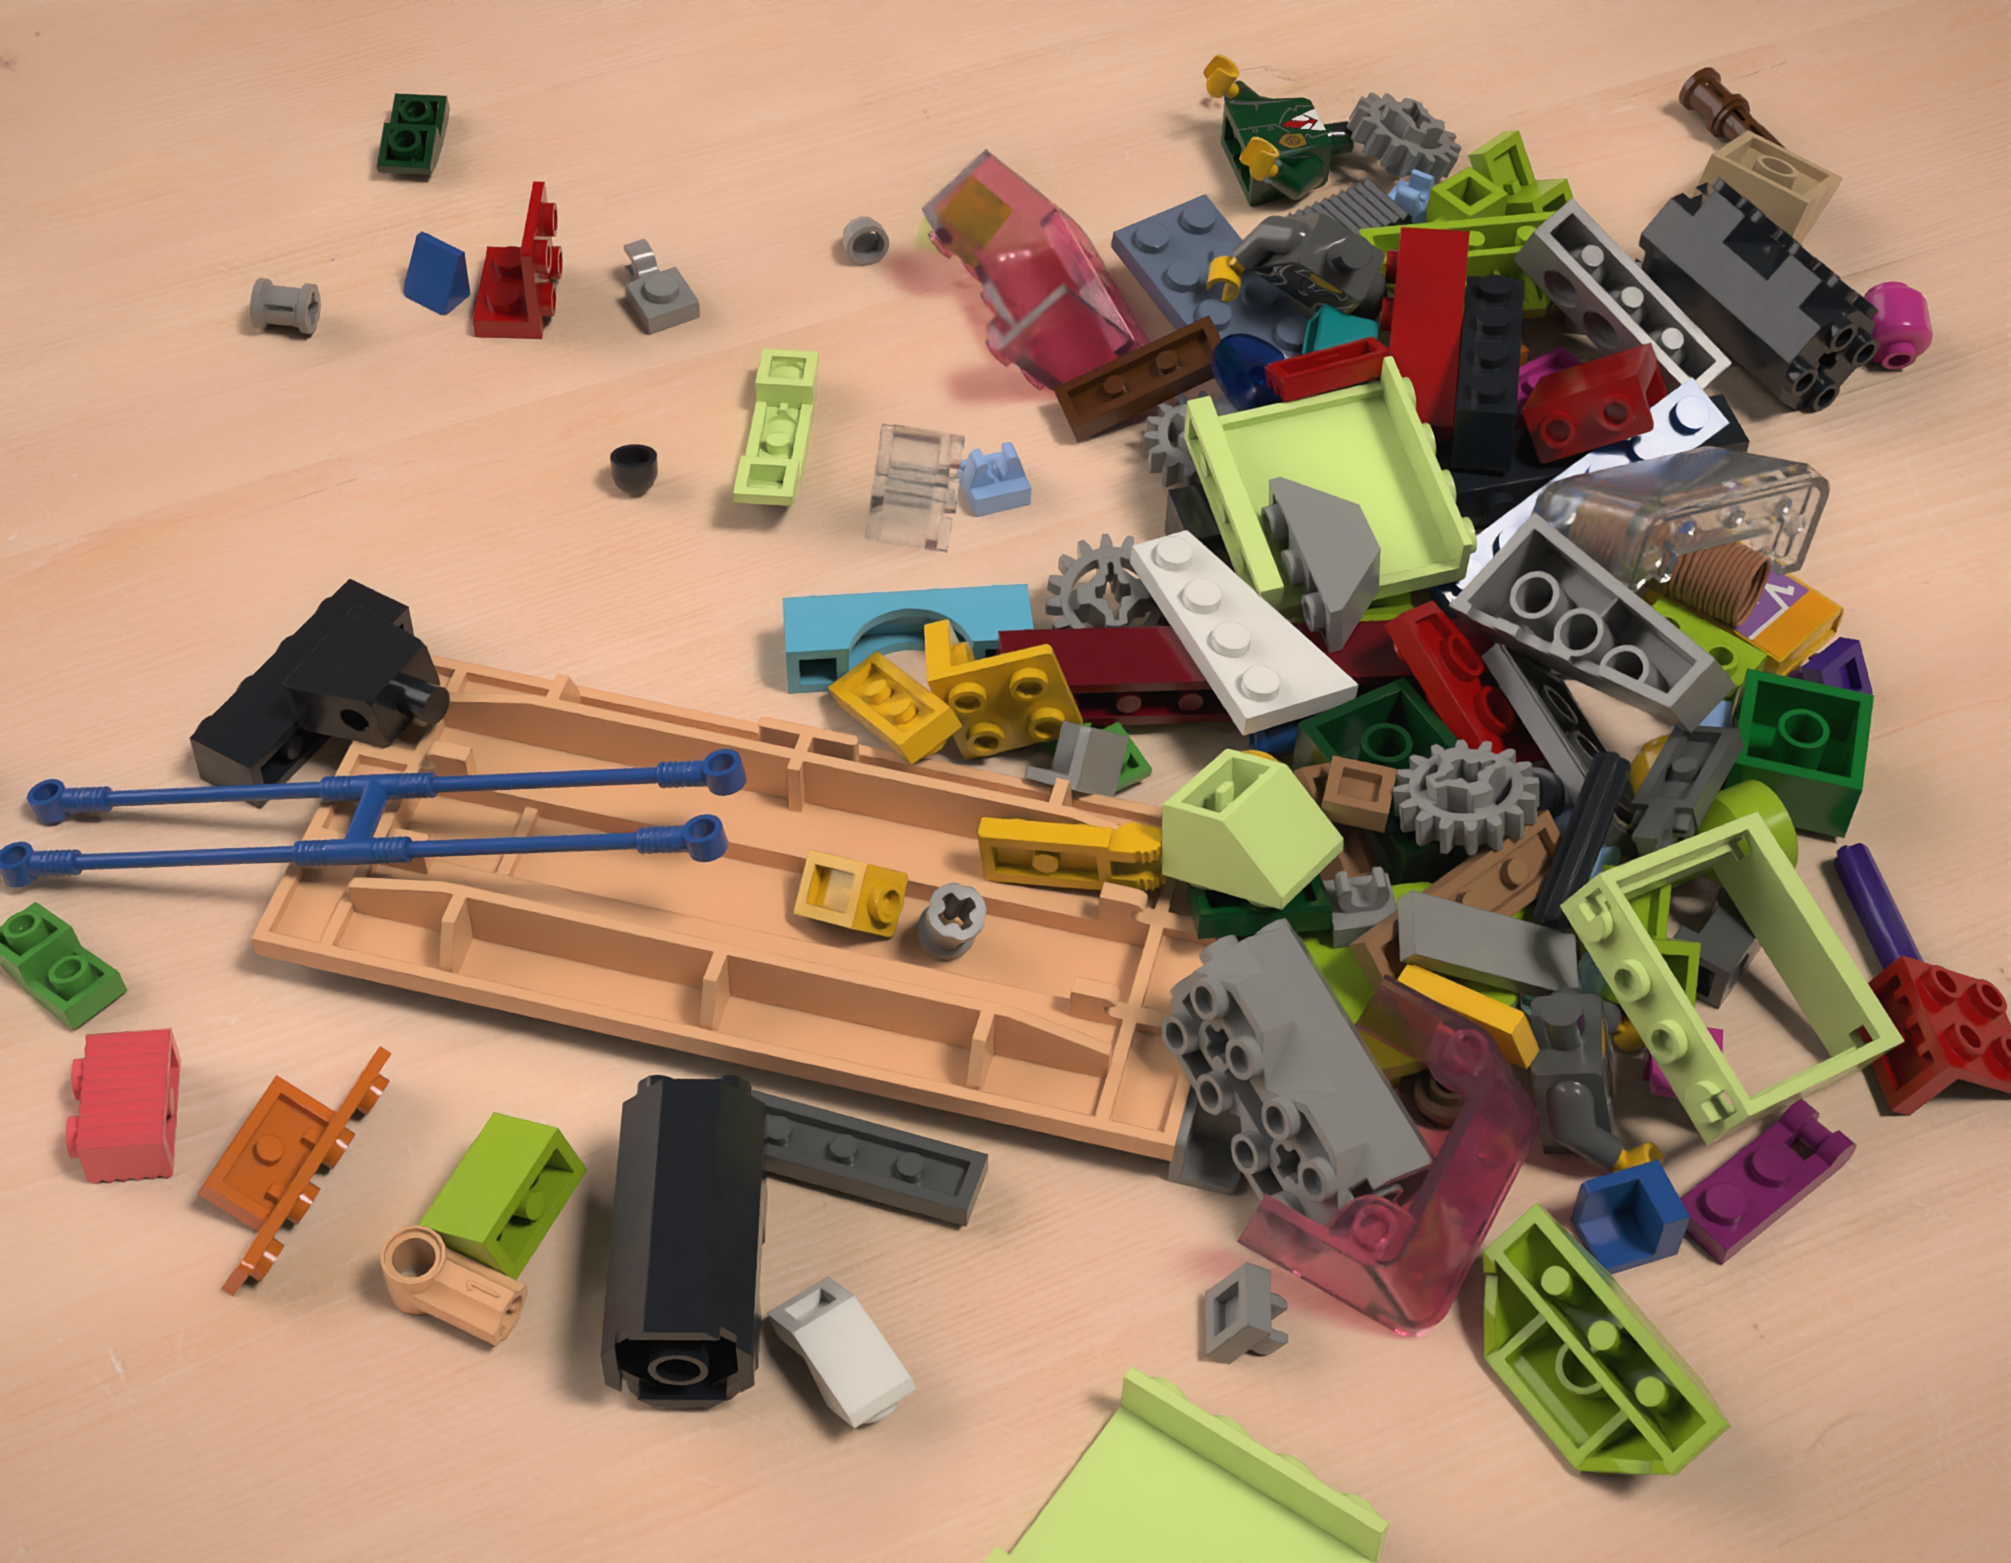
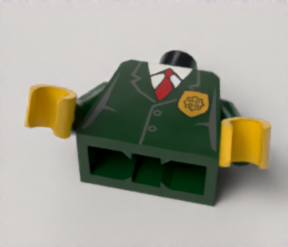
M1220 54L1215 55L1204 69L1203 74L1208 79L1206 81L1208 93L1214 98H1222L1224 96L1221 145L1250 207L1286 197L1291 200H1298L1311 190L1323 187L1328 182L1331 156L1351 153L1353 151L1354 141L1351 139L1353 132L1347 128L1348 121L1322 124L1311 100L1304 97L1273 99L1258 95L1243 81H1235L1240 75L1238 67L1232 60Z

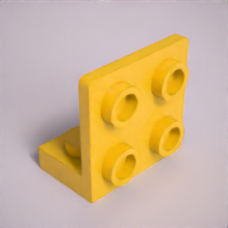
M949 619L924 625L927 683L931 692L952 708L963 726L952 735L964 760L990 756L998 752L1041 742L1055 741L1059 738L1063 721L1083 725L1082 716L1050 645H1039L975 661L969 642L959 643Z

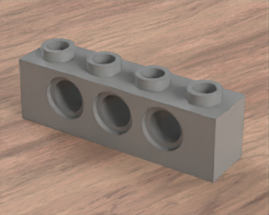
M1573 198L1533 231L1513 259L1605 356L1651 342L1668 395L1691 378L1705 391L1732 363Z

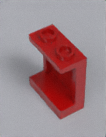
M1652 343L1643 344L1539 378L1522 408V413L1539 462H1552L1653 430L1654 420L1649 407L1654 406L1665 398L1668 392Z

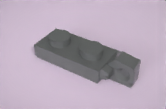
M1698 725L1692 733H1689L1676 726L1674 727L1631 802L1634 813L1631 822L1633 827L1632 841L1636 842L1639 858L1678 843V837L1690 838L1694 835L1695 829H1698L1744 747L1740 729Z

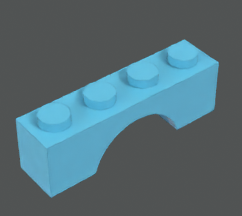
M1028 584L782 598L788 694L828 692L829 689L827 687L876 651L881 655L904 650L925 651L924 625L949 619L959 643L969 642L975 661L996 656L998 631L1034 630Z

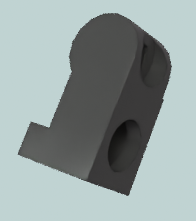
M1724 886L1719 889L1710 919L1698 934L1682 925L1673 937L1675 939L1701 943L1696 998L1716 1009L1720 1008L1761 949L1759 941Z

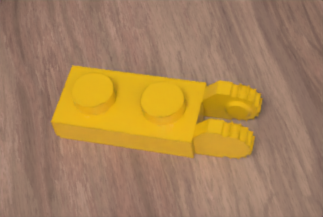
M981 818L977 837L983 874L987 881L1102 890L1104 882L1136 889L1143 888L1145 891L1148 889L1154 891V888H1161L1163 883L1166 884V878H1169L1162 875V857H1160L1162 856V829H1157L1156 825L1150 826L1147 824L1143 826L1141 823L1128 822L1113 831L1112 827L1091 826L1088 824L1027 821L1019 818Z

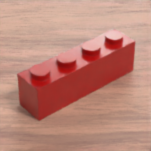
M1401 227L1399 250H1387L1385 280L1386 284H1395L1394 298L1383 297L1380 332H1391L1390 346L1385 347L1394 353L1395 363L1401 377H1408L1412 382L1416 396V412L1421 424L1428 423L1430 425L1435 443L1452 441L1470 231Z

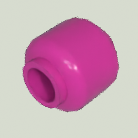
M1893 281L1875 285L1864 296L1866 300L1879 310L1871 319L1875 322L1872 336L1878 340L1879 345L1870 362L1882 363L1883 367L1887 369L1908 367L1929 348L1932 342L1933 331L1927 301L1921 292L1908 287L1902 282Z

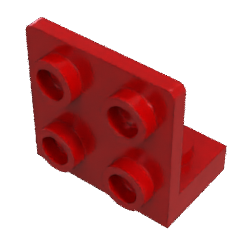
M533 181L521 247L487 246L473 316L475 337L542 339L546 317L555 316L557 297L556 286L552 281L553 279L562 278L563 253L561 246H553L552 237H556L558 228V210L556 203H549L547 201L545 182Z
M1903 955L1868 982V985L1905 1041L1871 1063L1891 1111L1910 1116L1957 1079L2011 1094V1023L2005 1012L2007 1010L2006 1000L1992 983ZM1864 1026L1858 1029L1865 1045L1873 1041Z

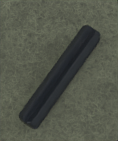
M1612 751L1607 753L1598 752L1593 757L1532 914L1535 924L1567 933L1572 926L1560 905L1588 883L1631 772L1630 762L1620 757L1618 753Z

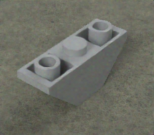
M1283 477L1270 479L1269 506L1262 507L1261 509L1266 536L1271 543L1278 541L1283 550L1281 552L1283 571L1288 584L1291 587L1298 585L1303 594L1301 597L1302 611L1311 632L1319 630L1329 653L1340 651L1379 590L1381 548L1359 504Z

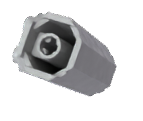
M1286 918L1266 925L1254 936L1245 938L1240 942L1235 935H1228L1213 942L1199 955L1203 966L1179 981L1171 989L1170 993L1173 996L1171 999L1172 1014L1166 1016L1162 1021L1163 1041L1167 1049L1175 1055L1195 1089L1201 1107L1206 1112L1217 1115L1226 1111L1241 1117V1133L1236 1134L1231 1141L1232 1158L1237 1168L1244 1173L1266 1210L1271 1226L1276 1232L1285 1236L1298 1232L1316 1241L1319 1239L1322 1244L1327 1245L1365 1230L1382 1220L1383 1216L1380 1210L1396 1200L1399 1206L1402 1207L1414 1200L1444 1171L1301 937L1295 933Z

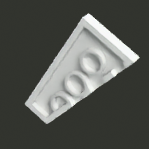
M1188 530L1132 545L1130 564L1243 736L1329 710L1356 698L1359 684Z

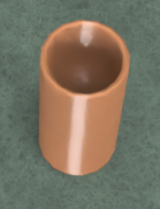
M1609 485L1601 486L1590 497L1578 519L1572 537L1573 544L1603 568H1606L1607 571L1622 575V578L1633 580V583L1644 585L1645 588L1655 590L1658 594H1664L1665 597L1670 596L1672 600L1677 599V602H1683L1684 605L1693 607L1694 610L1699 609V612H1704L1705 615L1710 614V617H1716V620L1721 619L1722 622H1727V625L1732 624L1733 627L1741 626L1754 610L1765 588L1771 569L1770 555H1764L1763 552L1759 553L1758 550H1753V548L1747 547V545L1736 543V540L1725 538V535L1718 536L1717 532L1711 533V530H1705L1704 526L1698 527L1697 523L1692 524L1691 521H1686L1685 518L1675 516V514L1664 511V509H1659V507L1648 504V502L1637 499V497H1632L1626 494V492L1615 490L1614 487Z

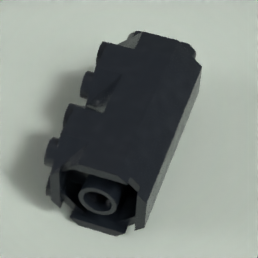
M1717 177L1712 184L1706 182L1697 186L1696 188L1702 194L1690 199L1687 195L1681 193L1670 198L1642 231L1639 246L1645 251L1644 261L1642 262L1636 258L1635 262H1642L1641 269L1682 312L1781 401L1796 411L1810 406L1815 411H1821L1830 406L1838 396L1840 386L1856 368L1865 365L1875 355L1879 342L1872 336L1875 322L1871 319L1879 310L1857 291L1844 283L1836 273L1815 256L1811 255L1797 240L1766 217L1765 213L1720 177Z
M650 1075L638 1082L637 1094L623 1102L600 1356L605 1385L621 1392L622 1379L626 1380L628 1389L637 1397V1400L652 1407H714L732 1399L739 1392L741 1393L755 1386V1371L759 1368L761 1333L759 1295L762 1245L765 1243L768 1199L766 1177L768 1130L766 1104L751 1096V1084L738 1076L725 1075L715 1079H673L664 1075Z

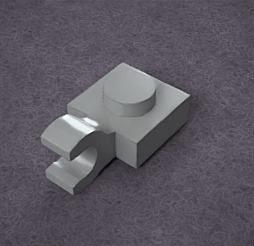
M645 239L624 245V251L632 263L625 266V271L631 281L625 283L626 300L649 335L700 318L699 301L676 267L660 271L652 248Z

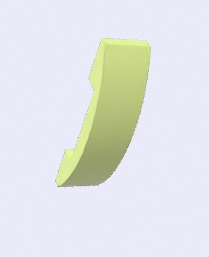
M762 348L755 382L756 404L745 456H740L733 490L734 503L793 506L795 504L803 481L812 431L819 352Z

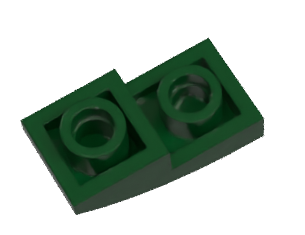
M395 93L390 123H384L376 165L378 172L432 175L439 160L448 125L450 106L447 96Z

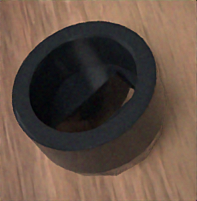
M629 444L616 448L610 455L611 475L615 485L623 492L635 495L645 493L653 486L658 474L657 453L653 448L646 445Z

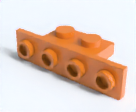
M381 1046L378 1047L336 1111L328 1108L278 1075L274 1077L197 1193L258 1231L222 1286V1290L234 1296L249 1275L259 1282L266 1276L285 1246L274 1239L277 1231L285 1219L296 1225L300 1222L321 1188L310 1182L318 1167L323 1163L333 1169L356 1135V1133L345 1127L352 1114L357 1109L368 1115L390 1080L379 1074V1072L390 1057L391 1052Z

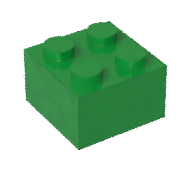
M1747 668L1732 715V728L1740 729L1744 747L1721 786L1720 791L1746 780L1760 781L1768 786L1781 800L1795 828L1845 838L1863 790L1874 695Z

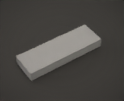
M1414 890L1398 898L1400 962L1414 964L1418 967L1533 997L1550 996L1553 992L1562 988H1578L1574 934L1564 933L1556 929Z

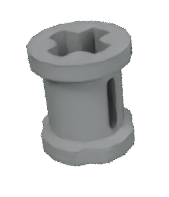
M258 278L256 280L250 301V316L255 328L267 329L270 324L298 327L300 332L305 334H313L316 331L321 310V296L316 284L305 283L302 288L273 285L270 279Z
M952 882L939 887L932 894L929 906L922 912L917 923V936L921 946L930 955L939 959L952 960L963 956L972 947L976 936L984 926L987 907L983 897L975 888L962 886L958 883ZM942 914L947 920H953L958 917L963 922L962 927L960 928L955 922L945 926L940 921Z

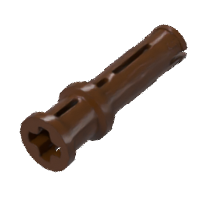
M1706 67L1697 71L1685 82L1680 90L1679 102L1687 110L1698 112L1707 121V130L1715 137L1728 138L1730 141H1733L1749 130L1785 148L1764 126L1752 117L1748 101L1741 94H1732L1721 83V75L1714 68Z

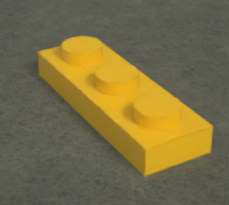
M878 651L827 687L841 708L911 765L920 758L929 757L938 752L946 744L948 737L963 727L949 705Z

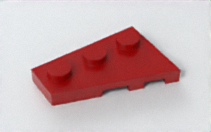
M1433 600L1401 613L1384 625L1393 640L1394 650L1398 658L1411 669L1426 693L1430 708L1458 740H1465L1468 749H1478L1483 742L1489 741L1492 742V753L1499 754L1510 748L1515 750L1516 763L1530 761L1531 764H1534L1545 758L1504 692L1494 687L1483 675L1484 664L1479 652Z

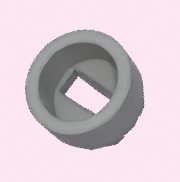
M860 216L851 220L844 228L843 246L850 259L856 264L872 265L886 255L889 248V238L882 225L876 220Z

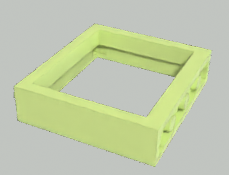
M1758 811L1601 872L1560 905L1706 1145L1861 1071L1905 1042ZM1744 838L1752 849V852L1747 856L1743 854L1738 846V843ZM1709 867H1712L1832 1057L1750 1097L1627 901ZM1862 1026L1866 1028L1873 1039L1872 1042L1866 1045L1856 1031ZM1724 1091L1730 1098L1733 1105L1730 1106L1727 1102L1726 1098L1722 1094Z

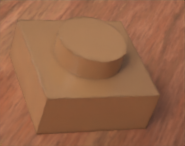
M1333 755L1321 810L1331 822L1384 833L1398 769Z

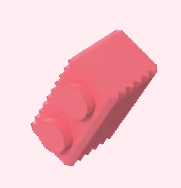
M172 1028L87 1034L85 1036L86 1046L84 1047L85 1057L74 1059L72 1063L71 1079L75 1099L80 1100L81 1103L79 1104V1116H69L66 1122V1145L69 1157L80 1159L87 1180L94 1184L99 1183L101 1180L112 1183L115 1179L126 1182L129 1178L140 1181L142 1178L147 1177L154 1180L158 1176L168 1179L173 1175L181 1072V1057Z

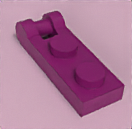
M1800 1099L1793 1103L1778 1122L1681 1198L1684 1207L1690 1215L1685 1233L1719 1264L1723 1265L1846 1164L1856 1150L1857 1145L1840 1130L1832 1133L1818 1121L1820 1113L1805 1100ZM1799 1141L1814 1153L1806 1160L1791 1149Z

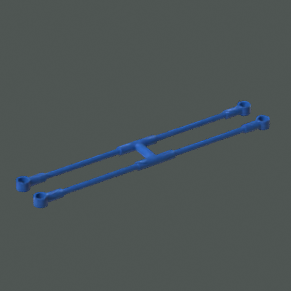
M721 749L710 753L704 760L660 762L657 767L460 776H437L434 772L326 776L320 782L115 791L108 786L65 788L62 781L49 779L36 784L27 795V800L38 821L45 824L61 821L70 813L108 812L113 807L307 798H321L322 801L327 803L336 801H359L344 839L299 840L293 846L82 854L77 849L34 851L29 843L20 841L11 843L0 850V874L8 886L17 888L32 883L38 877L79 875L83 870L294 862L298 867L409 863L413 858L635 849L640 854L689 853L693 860L705 863L720 858L728 849V839L719 817L711 814L698 815L690 819L685 825L673 827L655 826L653 828L640 827L637 832L426 841H413L408 836L376 838L374 834L388 800L434 798L438 793L638 784H658L661 788L708 787L710 792L715 795L727 796L740 791L745 786L747 775L739 753L732 749Z

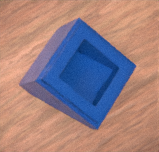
M421 231L416 235L404 283L405 297L439 315L449 314L471 295L465 252Z

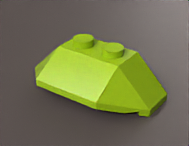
M1557 211L1364 228L1358 231V235L1365 237L1370 244L1384 253L1385 258L1379 269L1384 276L1387 250H1399L1401 227L1470 231L1466 283L1467 276L1484 277L1492 274L1502 275L1509 279L1525 280L1522 318L1543 317L1554 303L1513 259L1533 231ZM1386 284L1387 290L1394 295L1395 284Z
M1535 1203L1483 1251V1273L1486 1274L1484 1359L1577 1471L1676 1476L1731 1427V1424L1698 1374L1613 1276L1540 1204Z

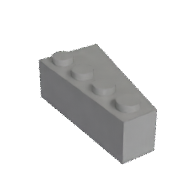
M1535 512L1449 604V608L1473 633L1494 643L1504 644L1524 657L1689 733H1692L1735 687V684L1714 657Z

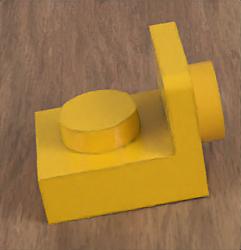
M809 849L793 914L859 931L893 937L904 905L908 874Z

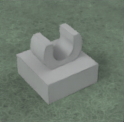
M1373 867L1372 875L1348 878L1346 871H1340L1333 880L1323 881L1333 909L1332 929L1329 930L1333 948L1349 947L1350 943L1397 910L1388 873H1384L1382 867Z
M1245 1262L1205 1292L1206 1356L1230 1364L1250 1349L1261 1355H1270L1288 1343V1334L1272 1328V1320L1286 1311L1288 1305L1283 1297L1271 1292L1270 1270Z

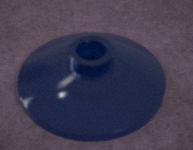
M1244 333L1228 335L1216 345L1211 357L1215 380L1224 396L1239 412L1284 402L1281 399V395L1277 396L1274 393V388L1270 389L1267 386L1264 369L1265 366H1268L1267 364L1289 359L1282 351L1259 337Z

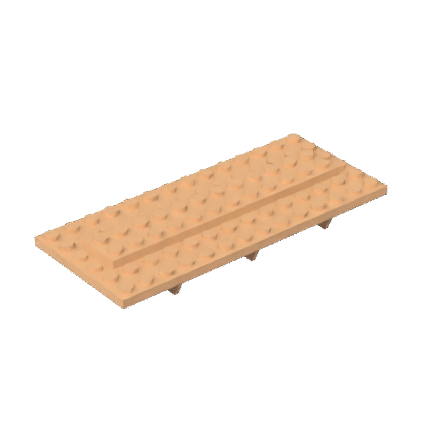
M435 655L430 656L438 674L440 686L446 688L450 696L449 707L443 719L436 724H429L414 718L393 743L384 746L353 740L335 777L434 772L437 776L643 768L657 767L660 762L704 760L705 757L714 751L732 749L741 756L747 775V782L740 791L727 796L715 795L710 792L708 787L661 788L658 784L449 792L438 793L434 798L388 800L374 837L408 836L413 841L631 833L637 832L640 827L653 828L655 826L673 827L685 825L690 819L698 815L711 814L719 817L728 839L726 853L714 861L705 863L693 860L689 853L640 854L637 849L413 858L409 863L298 867L294 862H290L251 937L255 955L1171 1162L1174 1159L1176 1139L1191 1083L1175 1055L1167 1049L1163 1041L1162 1021L1166 1016L1172 1014L1171 999L1173 996L1170 993L1171 989L1179 981L1203 966L1199 958L1200 953L1207 946L1220 939H1198L1187 903L1188 882L1172 877L1166 878V884L1163 883L1161 888H1154V891L1152 889L1145 891L1143 888L1136 889L1104 882L1102 890L987 881L984 878L977 837L982 817L1019 818L1027 821L1064 824H1088L1091 826L1112 827L1113 831L1128 822L1141 823L1143 826L1147 824L1150 826L1156 825L1157 829H1162V807L1095 793L1093 795L1074 791L1071 789L1070 780L1056 778L1055 785L928 758H920L911 765L894 751L859 744V739L855 735L769 717H762L758 720V723L578 686L574 684L570 676L558 673L554 680ZM321 801L302 841L344 839L359 801L328 803ZM809 849L908 874L904 905L893 937L859 931L793 914ZM953 882L975 888L984 899L987 913L984 917V926L981 932L976 936L972 947L963 956L952 960L939 959L930 955L921 946L917 936V923L922 912L929 906L932 894L939 887ZM942 914L940 921L945 926L954 922L960 928L963 925V922L958 917L953 920H947Z

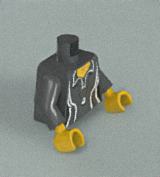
M1317 212L1293 217L1274 215L1264 219L1233 249L1234 257L1219 256L1213 259L1210 264L1206 289L1209 290L1217 282H1226L1223 288L1222 301L1231 302L1239 296L1242 273L1245 269H1248L1315 312H1318L1326 303L1351 316L1375 321L1382 311L1383 297H1387L1385 276L1379 271L1385 255L1380 249L1370 244L1365 237L1353 233L1325 214Z
M1562 988L1553 992L1550 996L1534 998L1531 1002V1030L1540 1051L1531 1063V1079L1544 1154L1574 1152L1602 1169L1613 1167L1614 1172L1657 1159L1660 1164L1664 1163V1155L1654 1143L1646 1142L1626 1152L1623 1149L1622 1140L1614 1136L1611 1035H1613L1617 1046L1624 1052H1632L1646 1047L1625 1012L1621 1013L1618 1005L1603 1000L1601 995L1595 993L1587 994L1578 988Z

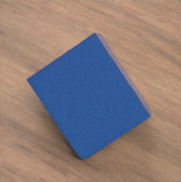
M1658 1159L1583 1182L1580 1185L1571 1216V1222L1585 1249L1611 1275L1677 1255L1690 1219V1215Z

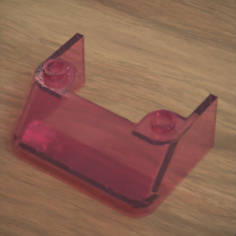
M1385 974L1358 1018L1355 1027L1426 1066L1441 1085L1466 1099L1409 1210L1406 1211L1379 1196H1360L1351 1200L1342 1208L1329 1230L1265 1194L1237 1242L1388 1329L1403 1336L1418 1337L1434 1330L1447 1315L1537 1137L1540 1120L1534 1103L1488 1031Z

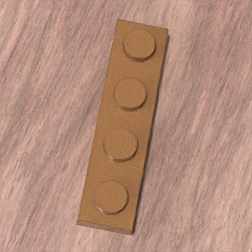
M1549 810L1537 811V821L1535 824H1524V837L1521 840L1505 835L1503 836V849L1498 851L1487 844L1476 852V855L1466 859L1421 893L1512 917L1540 896L1562 840V836ZM1397 909L1349 944L1379 1004L1396 1003L1402 998L1395 982L1407 963L1400 962ZM1423 968V969L1428 970V971H1430V972H1432V973H1434V974L1437 972V971H1433V970H1430V969Z

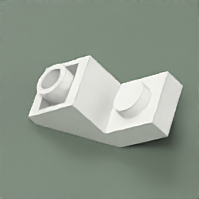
M824 1278L767 1313L778 1338L804 1357L827 1407L853 1428L862 1423H872L885 1418L895 1410L899 1400L917 1390L911 1376L855 1295L831 1278Z

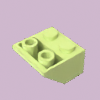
M1229 748L1224 750L1162 804V875L1188 882L1192 887L1216 890L1246 899L1257 907L1282 910L1343 851L1344 838L1286 764Z

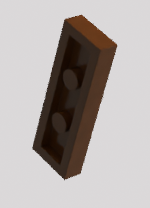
M1208 315L1053 388L1074 436L1077 442L1235 368L1217 329Z

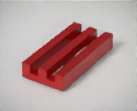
M1368 337L1267 364L1268 366H1265L1264 369L1267 386L1270 389L1274 388V393L1277 396L1281 395V399L1286 403L1380 378L1384 357L1393 356L1394 361L1395 358L1394 353L1377 339Z

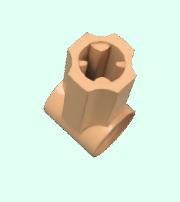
M412 1225L394 1231L385 1240L380 1252L381 1267L389 1297L394 1306L404 1313L415 1316L430 1314L494 1346H497L504 1338H508L520 1319L522 1307L528 1296L526 1285L446 1247L441 1236L429 1227ZM424 1263L433 1266L427 1273L419 1277L410 1278L401 1275L406 1268L414 1264Z

